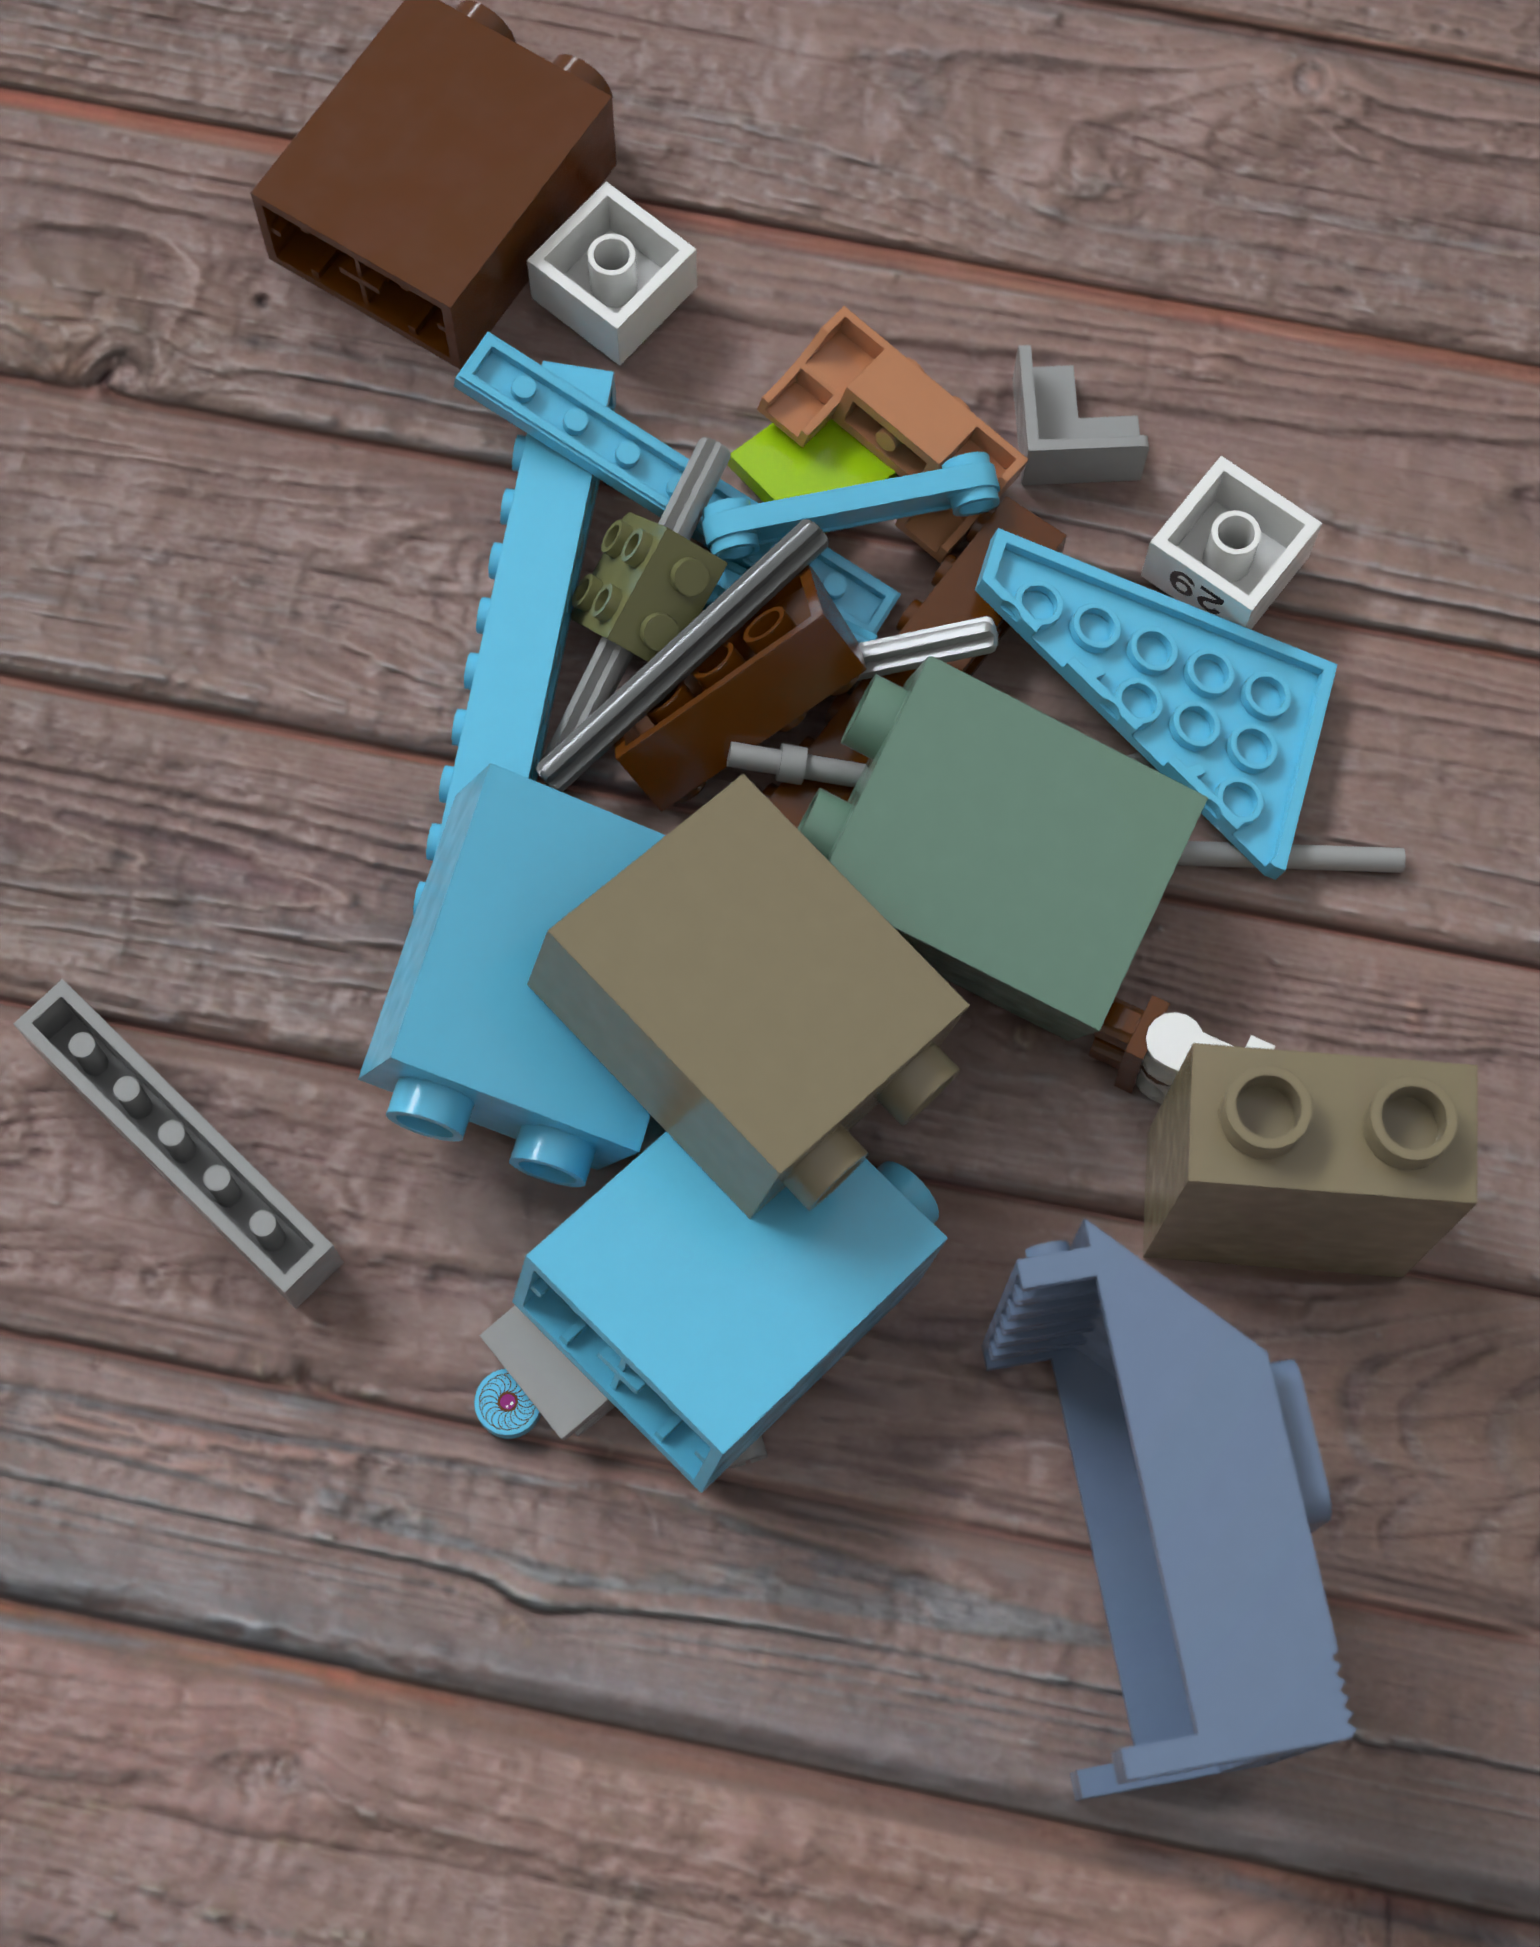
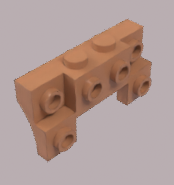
M845 306L819 330L794 364L761 398L757 408L760 413L802 448L832 419L899 476L942 469L944 462L961 454L986 452L989 454L990 462L995 466L1000 486L999 497L1019 477L1029 460L972 413L963 400L948 393L930 378L916 361L905 357ZM952 509L899 518L895 526L939 563H942L964 540L980 514L965 517L953 515Z

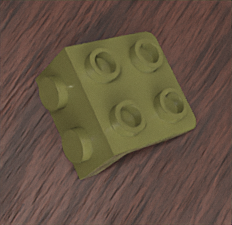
M628 512L622 520L619 519L610 526L603 538L601 545L603 555L592 574L584 576L577 585L572 597V606L574 608L571 613V620L649 662L700 615L728 563L668 527Z

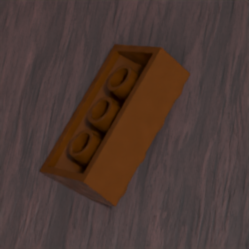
M808 565L614 744L616 760L661 812L677 801L685 802L692 799L703 789L707 780L727 767V757L731 741L758 746L778 731L786 732L793 729L806 717L808 710L828 696L835 697L848 691L857 682L860 674L867 670L858 641L812 567Z

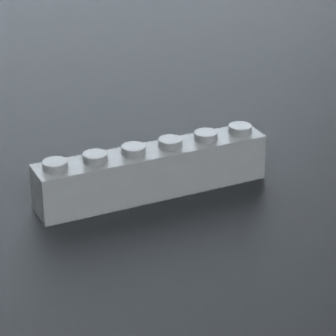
M63 979L13 1023L30 1046L295 1309L344 1263L334 1245Z

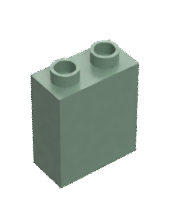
M931 655L909 677L904 687L875 674L856 707L841 740V744L869 758L848 802L819 788L797 829L944 979L1067 1041L1100 1031L1208 797Z

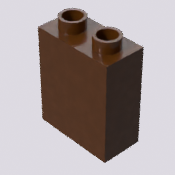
M404 0L251 191L250 194L268 258L461 370L486 333L493 329L528 283L527 259L599 189L617 165L611 89L597 70L578 57L561 54L553 62H550L517 44L507 24L495 12L481 3L464 0L455 9L440 0Z

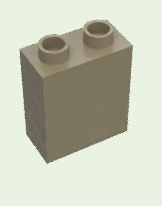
M744 774L547 930L527 983L536 995L749 1219L785 1187L809 1211L827 1198L869 1155V1152L848 1131L879 1103L902 1126H905L935 1100L961 1071L940 1048V1045L970 1006Z
M1193 1043L1147 1132L1143 1257L1403 1278L1477 1204L1478 1065Z

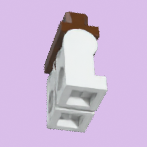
M1154 995L1151 996L1145 1010L1115 997L1100 1031L1094 1034L1095 1039L1088 1056L1118 1069L1114 1086L1128 1093H1132L1135 1085H1137L1144 1095L1162 1104L1193 1043L1232 1046L1203 1033L1198 1023L1188 1015L1177 1012L1167 1013L1170 1003ZM1251 1035L1246 1047L1274 1049L1275 1045Z

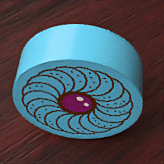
M506 1369L491 1373L478 1386L474 1400L475 1411L482 1426L492 1435L504 1439L518 1438L530 1432L538 1423L541 1413Z

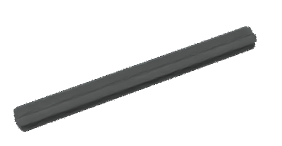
M808 519L799 522L537 764L536 770L549 787L561 792L567 789L828 547L829 540L822 529L815 522Z

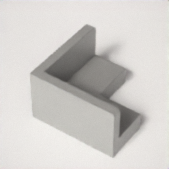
M1019 345L1012 378L1018 451L1029 459L1021 472V485L1140 480L1149 444L1148 437L1140 435L1138 416L1078 418L1073 365L1033 367L1031 345Z

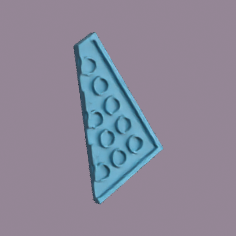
M998 528L990 540L975 591L1154 768L1167 777L1207 796L1208 800L1201 814L1264 876L1276 880L1286 871L1338 664Z

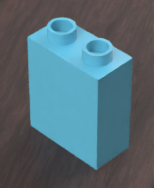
M490 763L455 796L358 1078L360 1081L393 1093L386 1112L389 1120L417 1134L451 1142L462 1141L468 1122H472L516 1139L509 1159V1163L514 1168L537 1179L568 1187L585 1186L590 1168L599 1170L640 1152L651 1116L649 1112L536 995L527 983L547 930L666 835L493 763Z
M666 1131L525 1256L512 1302L702 1493L920 1282L948 1237L934 1225L939 1218V1209L929 1189L914 1173L892 1161H885L876 1169L865 1159L839 1187L810 1211L785 1187L749 1219Z

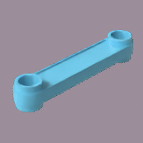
M969 452L950 458L943 463L942 469L753 505H751L749 499L744 497L718 500L707 505L702 510L704 518L702 528L708 550H711V553L720 559L730 562L745 559L756 554L761 549L760 545L779 542L804 519L815 522L826 533L952 509L953 515L965 517L981 514L999 505L998 493L1000 492V486L995 466L990 462L989 454L986 452Z

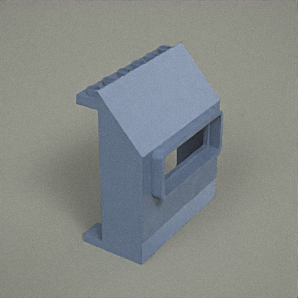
M1085 1218L1070 1246L1068 1241H1051L1027 1248L1025 1250L1026 1258L1016 1260L981 1347L986 1371L1051 1360L1133 1743L1131 1747L1121 1748L1112 1752L1113 1763L1079 1769L1070 1773L1075 1802L1266 1766L1351 1739L1356 1728L1348 1723L1353 1713L1344 1707L1349 1696L1340 1691L1345 1680L1336 1675L1342 1665L1333 1660L1338 1647L1311 1537L1314 1531L1331 1520V1499L1302 1376L1295 1360L1288 1359L1270 1363L1266 1350Z

